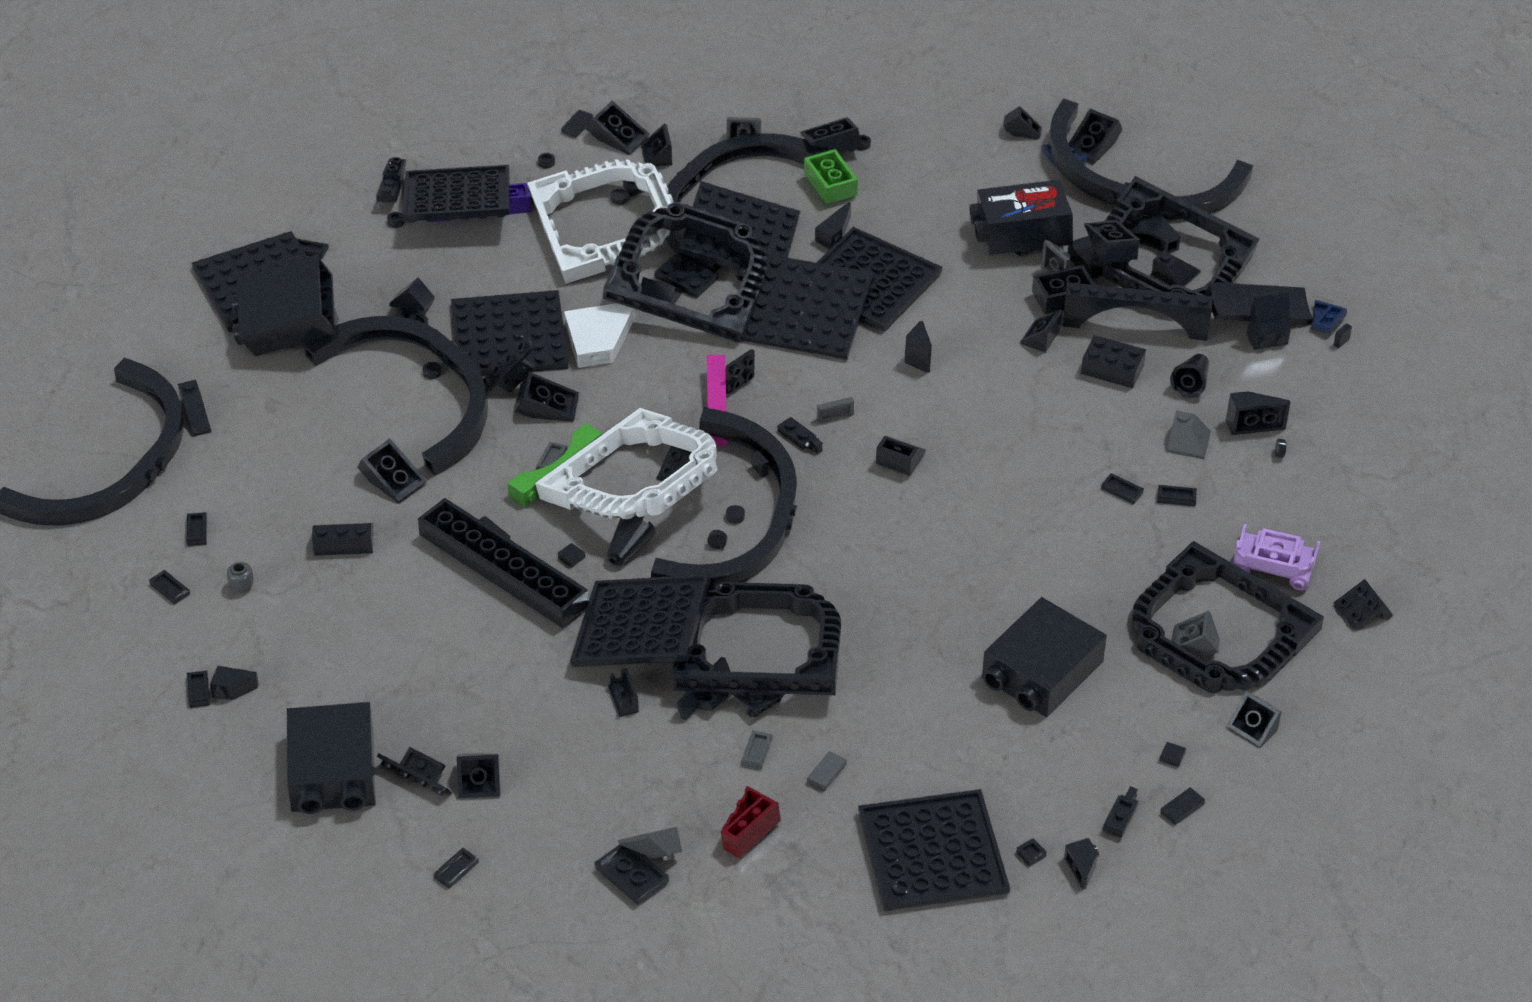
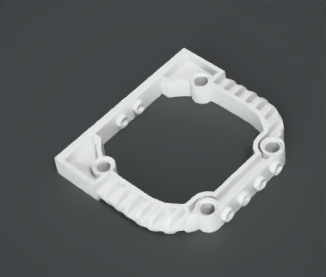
M614 159V162L608 163V161H604L603 165L598 166V164H595L590 169L585 167L584 171L578 172L576 170L571 175H568L566 170L527 183L530 196L565 284L606 271V265L611 264L613 266L625 239L602 246L592 243L586 244L582 248L567 244L560 246L558 243L560 240L557 230L554 231L553 219L549 220L547 214L552 213L561 202L571 201L576 193L621 180L633 181L638 189L649 192L655 206L653 212L658 208H667L673 202L671 194L667 195L669 193L666 183L663 184L662 174L657 172L653 164H642L640 162L635 164L628 159H625V161ZM662 228L651 234L644 244L641 255H646V252L650 250L653 252L658 245H662L666 236H669L670 230Z
M639 408L535 484L539 499L570 510L576 507L579 510L600 515L603 518L609 517L616 520L620 517L622 519H630L635 515L638 517L645 515L654 516L663 513L717 472V448L714 439L708 433L673 422L671 417ZM647 442L648 445L656 446L664 443L692 452L689 456L690 461L660 484L646 487L634 495L618 496L584 486L583 479L579 477L623 444L633 445Z

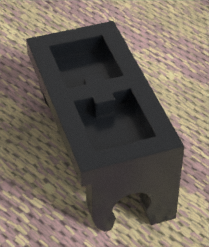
M622 669L621 677L617 679L614 673H612L608 688L619 717L638 713V695L628 669Z

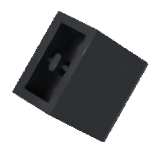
M884 436L876 447V464L910 476L925 454L926 449Z

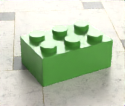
M836 149L804 158V175L825 204L857 196L858 179Z

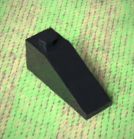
M850 202L846 203L815 227V241L831 249L845 235L851 217Z
M191 380L179 383L180 401L193 437L210 433L211 428L197 381Z

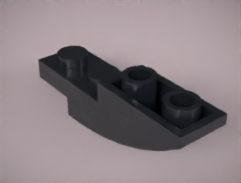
M399 157L389 158L383 171L382 183L376 194V202L394 203V201L398 200L404 179L406 159Z

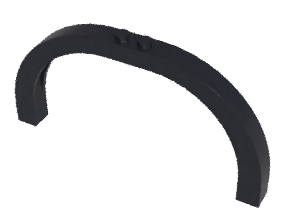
M1063 98L1053 114L1048 143L1052 160L1061 174L1074 186L1091 196L1116 205L1117 200L1128 185L1093 172L1073 154L1069 147L1066 133L1077 117L1079 104ZM1237 160L1228 176L1217 186L1202 193L1176 197L1210 214L1219 211L1235 201L1245 189L1251 178L1253 165ZM1160 207L1156 211L1167 219H1181ZM1147 212V213H1143V214H1144V215H1150V214H1153V213H1156V212Z
M758 133L729 138L708 147L691 162H688L667 185L669 192L667 195L671 194L673 202L680 203L686 194L711 171L733 160L754 156H771L804 164V158L827 152L829 149L811 146L805 139L784 134ZM685 228L680 231H670L669 236L667 235L665 239L677 254L713 272H716L721 267L718 264L678 253Z
M371 316L335 325V334L303 343L306 357L317 366L336 353L360 343L376 340L405 341L421 346L433 353L464 381L470 392V400L463 419L448 436L422 453L424 465L435 476L460 460L480 437L488 415V399L483 377L464 350L459 349L453 340L450 341L435 328L420 321L404 317Z
M124 357L114 368L116 382L150 396L165 413L164 428L154 445L123 478L111 486L90 495L72 499H41L3 487L0 490V514L30 524L50 526L71 525L108 515L138 497L156 479L158 474L167 467V464L177 452L183 437L184 421L181 404L177 392L170 382L152 368Z
M704 407L700 418L699 430L711 436L740 443L754 452L759 451L773 470L780 489V495L769 530L763 539L748 552L731 560L713 564H686L655 558L651 570V578L708 574L710 578L708 588L715 590V587L722 582H744L766 568L777 556L784 543L787 530L791 531L793 519H791V516L795 517L797 505L794 504L797 477L793 461L787 450L769 431L742 416Z

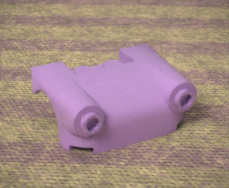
M1244 524L1240 540H1237L1232 563L1250 573V570L1289 578L1290 586L1295 590L1302 591L1307 589L1319 552L1320 541H1317L1315 549L1304 546L1305 540H1301V537L1264 528L1262 531L1259 530L1257 535L1246 533L1247 524Z

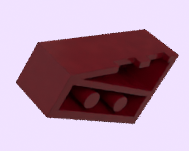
M746 786L745 793L742 799L738 800L734 813L730 814L720 831L723 849L738 858L744 855L781 821L778 802L749 786Z

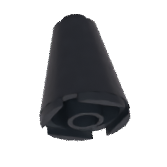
M1195 354L1176 366L1170 376L1172 388L1181 393L1183 397L1193 398L1199 396L1205 390L1207 384L1208 358L1203 354Z
M635 515L630 519H622L620 517L607 552L608 560L612 564H624L656 533L655 528L650 521L648 524L643 521L644 516L638 517Z

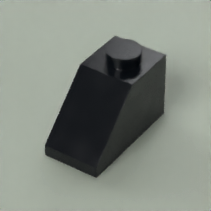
M1021 106L1004 116L1003 127L1014 137L1039 139L1041 137L1042 127Z
M217 666L210 682L212 697L228 700L240 697L257 689L259 686L257 672Z
M1089 838L1065 845L1064 859L1082 890L1087 888L1096 868L1097 857H1099L1097 846L1093 845Z

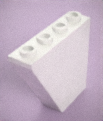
M614 303L564 311L565 327L577 367L582 368L613 363L636 317V309Z

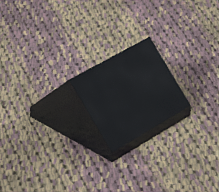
M664 123L641 144L645 164L650 163L655 167L672 165V144L667 124Z
M417 277L392 299L389 306L424 312L434 301L435 296Z
M646 277L642 278L641 286L642 294L675 304L683 293L682 288Z
M1059 309L1034 320L1020 343L1046 353L1060 332L1062 311Z
M919 321L906 335L904 363L927 373L930 372L932 344L924 322Z
M1246 691L1227 727L1262 747L1278 731L1282 711Z

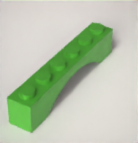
M587 423L573 432L569 448L557 461L538 470L520 473L507 483L508 497L524 507L534 502L539 497L535 483L595 441L602 433Z

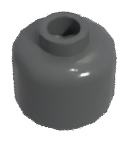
M235 562L227 569L228 584L233 590L244 591L252 586L254 578L249 564Z

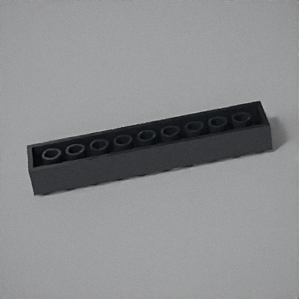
M443 498L418 518L420 536L561 628L587 608L589 602V591L587 588L448 499Z

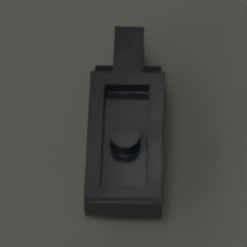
M792 417L777 425L778 432L801 449L809 448L816 454L823 451V443L819 440L818 436Z
M1130 786L1125 796L1118 795L1103 825L1102 831L1121 838L1123 837L1138 807L1139 801L1135 800L1137 788Z

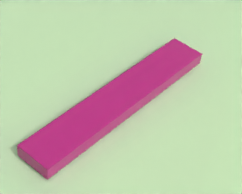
M707 355L708 408L726 412L725 355ZM711 436L716 446H727V439Z

